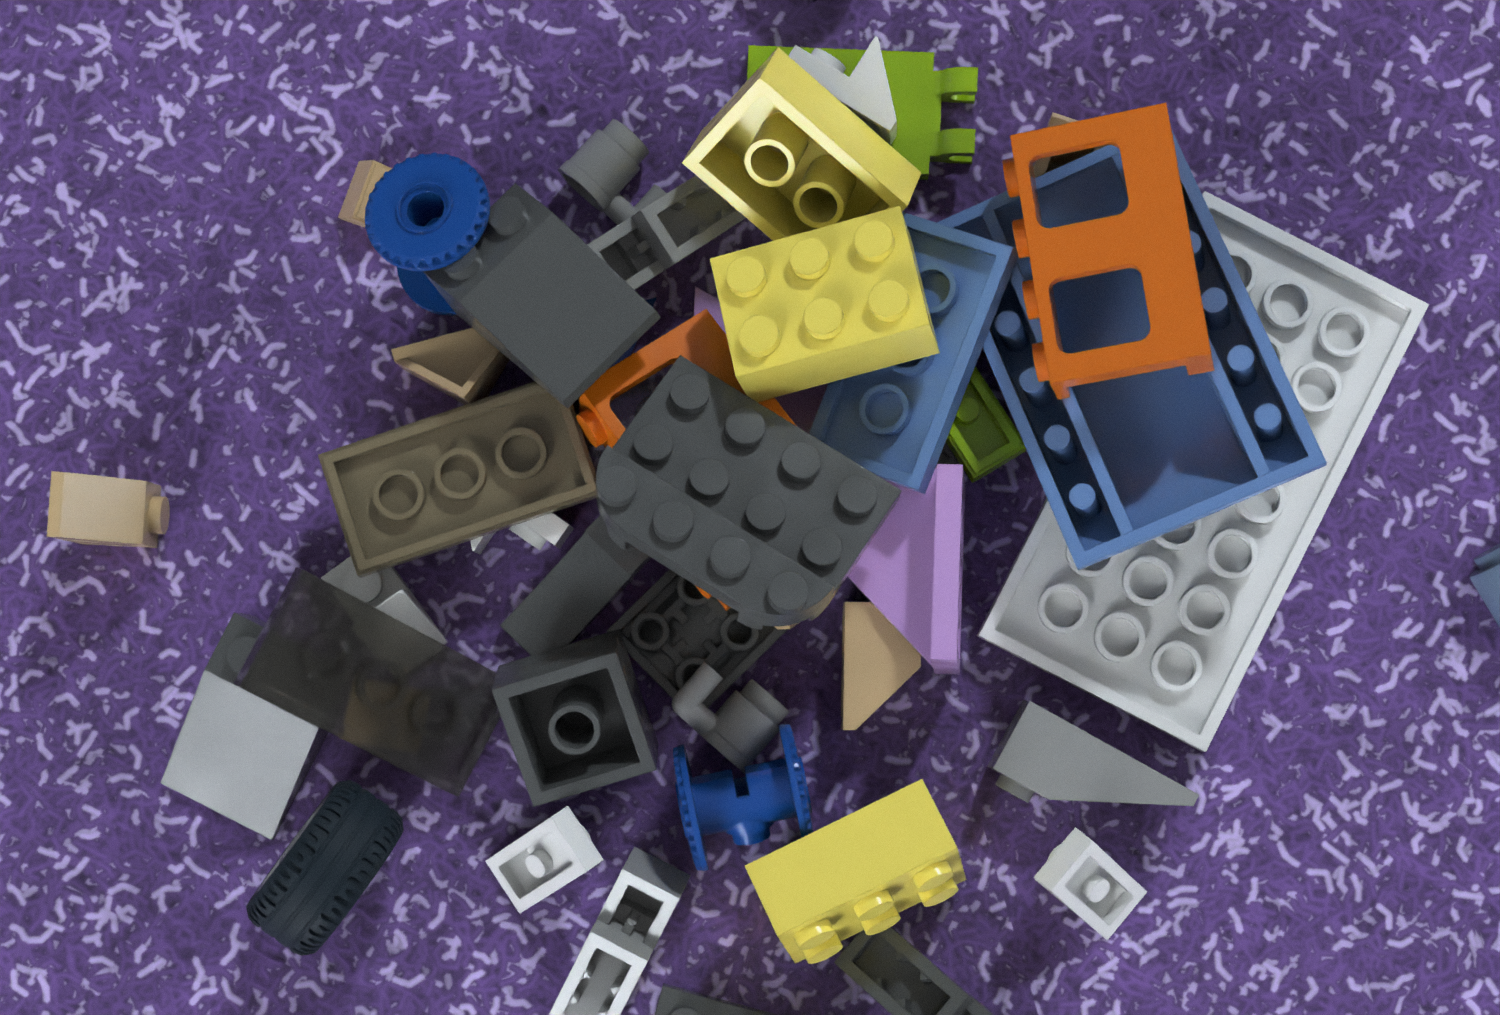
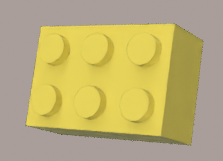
M779 47L702 129L682 161V164L772 241L900 206L903 211L909 205L921 176V172Z
M900 206L710 258L735 377L745 394L756 402L940 353L911 236Z
M923 779L745 865L777 937L795 964L804 959L807 960L808 964L826 960L843 948L841 941L863 930L866 935H874L885 931L899 922L901 919L900 912L920 902L923 903L924 907L937 905L958 892L959 889L956 884L967 880L958 848Z

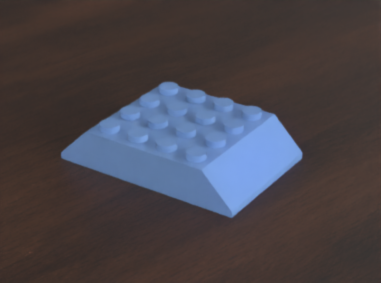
M1173 131L1172 134L1215 371L1188 376L1186 366L1069 387L1070 398L1058 400L1050 382H1039L1036 375L1032 343L1043 342L1039 318L1029 320L1024 303L1022 281L1033 280L1029 257L1017 258L983 345L984 352L1078 571L1327 466L1323 453ZM1107 145L1035 178L1042 224L1045 228L1118 215L1128 207L1129 200L1121 153L1113 145ZM1005 191L937 223L1014 247L1017 251L1012 220L1023 218L1020 196L1009 198L1008 191ZM1127 268L1061 281L1053 286L1063 352L1076 353L1139 341L1149 334L1150 322L1142 276L1139 271Z

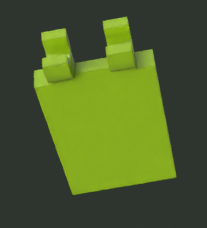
M749 45L747 80L778 47L788 56L794 47ZM800 47L810 54L814 49L808 47ZM819 48L843 63L846 67L843 74L850 77L866 51L859 49ZM881 50L897 119V136L891 146L921 172L919 180H928L930 162L972 164V156L975 154L976 129L956 128L940 131L941 102L974 104L975 95L977 94L978 67H953L933 71L934 52Z

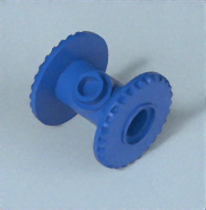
M419 154L413 158H406L400 164H395L391 170L386 171L383 177L376 182L372 193L369 194L365 208V228L368 238L378 254L387 262L397 267L400 283L411 300L429 312L453 316L457 314L423 271L446 267L461 259L477 244L489 220L490 196L480 174L462 159L449 154Z
M790 724L778 725L784 758L744 766L746 777L734 779L732 769L692 777L685 745H678L673 748L678 805L685 837L688 839L697 871L709 870L704 836L726 832L732 835L733 842L737 845L756 844L770 837V827L775 821L797 817L801 838L813 832L810 813L813 812L802 758L798 756Z

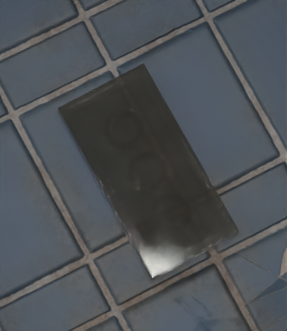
M298 567L295 568L233 683L457 797L460 796L501 717L491 690L496 672Z

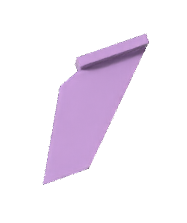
M695 286L694 316L707 309L726 334L719 299ZM828 383L775 397V399L795 425L809 433ZM937 464L925 494L887 481L902 490L899 500L848 575V578L933 667L934 674L960 675L965 479L963 464Z

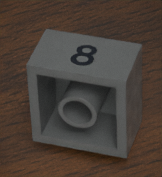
M620 629L498 666L491 690L533 807L657 770L659 743Z

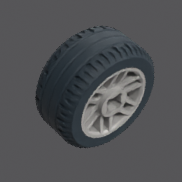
M351 780L337 782L299 830L246 905L249 920L255 926L261 927L262 931L269 936L274 937L276 941L285 947H289L293 953L303 956L317 952L346 917L392 852L404 831L402 817L397 811L390 809L386 803L377 799L372 793L362 789L358 783Z

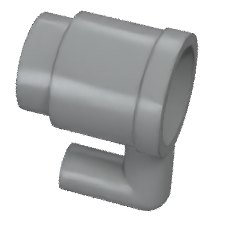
M612 119L602 131L597 129L576 153L558 169L563 179L593 207L604 212L616 225H619L641 209L667 194L654 184L634 207L620 194L623 188L640 171L639 164L649 154V150L630 129L616 119Z
M703 662L673 697L672 709L745 774L744 766L752 765L756 757L779 732L778 725L788 715L789 711L762 686L751 679L740 692L735 690L717 712L713 713L702 702L723 678L707 663Z

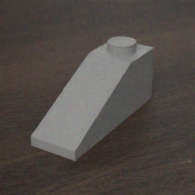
M1026 700L1022 701L987 767L1000 773L995 783L996 786L1029 803L1034 793L1049 800L1194 806L1199 797V794L1039 705Z

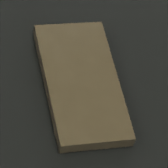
M536 381L318 454L357 576L361 578L596 498V471L583 432L576 420L573 404L567 409Z

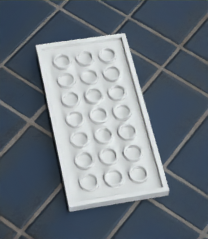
M1204 191L1202 196L1323 453L1327 466L1079 571L1046 498L977 634L979 638L1201 752L1207 751L1429 306L1428 303Z

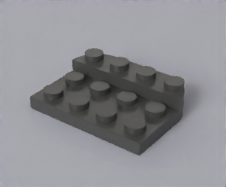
M681 355L613 448L608 445L606 446L600 457L596 472L598 510L607 527V534L618 546L626 551L631 544L739 612L738 622L758 630H762L763 625L787 626L802 622L808 618L812 621L818 617L838 592L898 502L902 491Z

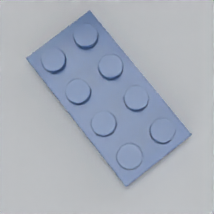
M902 212L911 236L940 353L828 383L809 434L882 479L925 494L1017 261L1018 253L1014 247Z

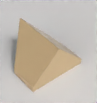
M473 328L391 349L394 362L403 370L464 405L487 398L510 360Z

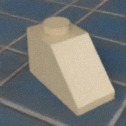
M51 471L47 537L86 545L157 548L158 534H165L167 532L170 506L168 498L161 496L160 485L143 480Z
M872 602L843 603L841 729L857 730L921 668L920 653Z

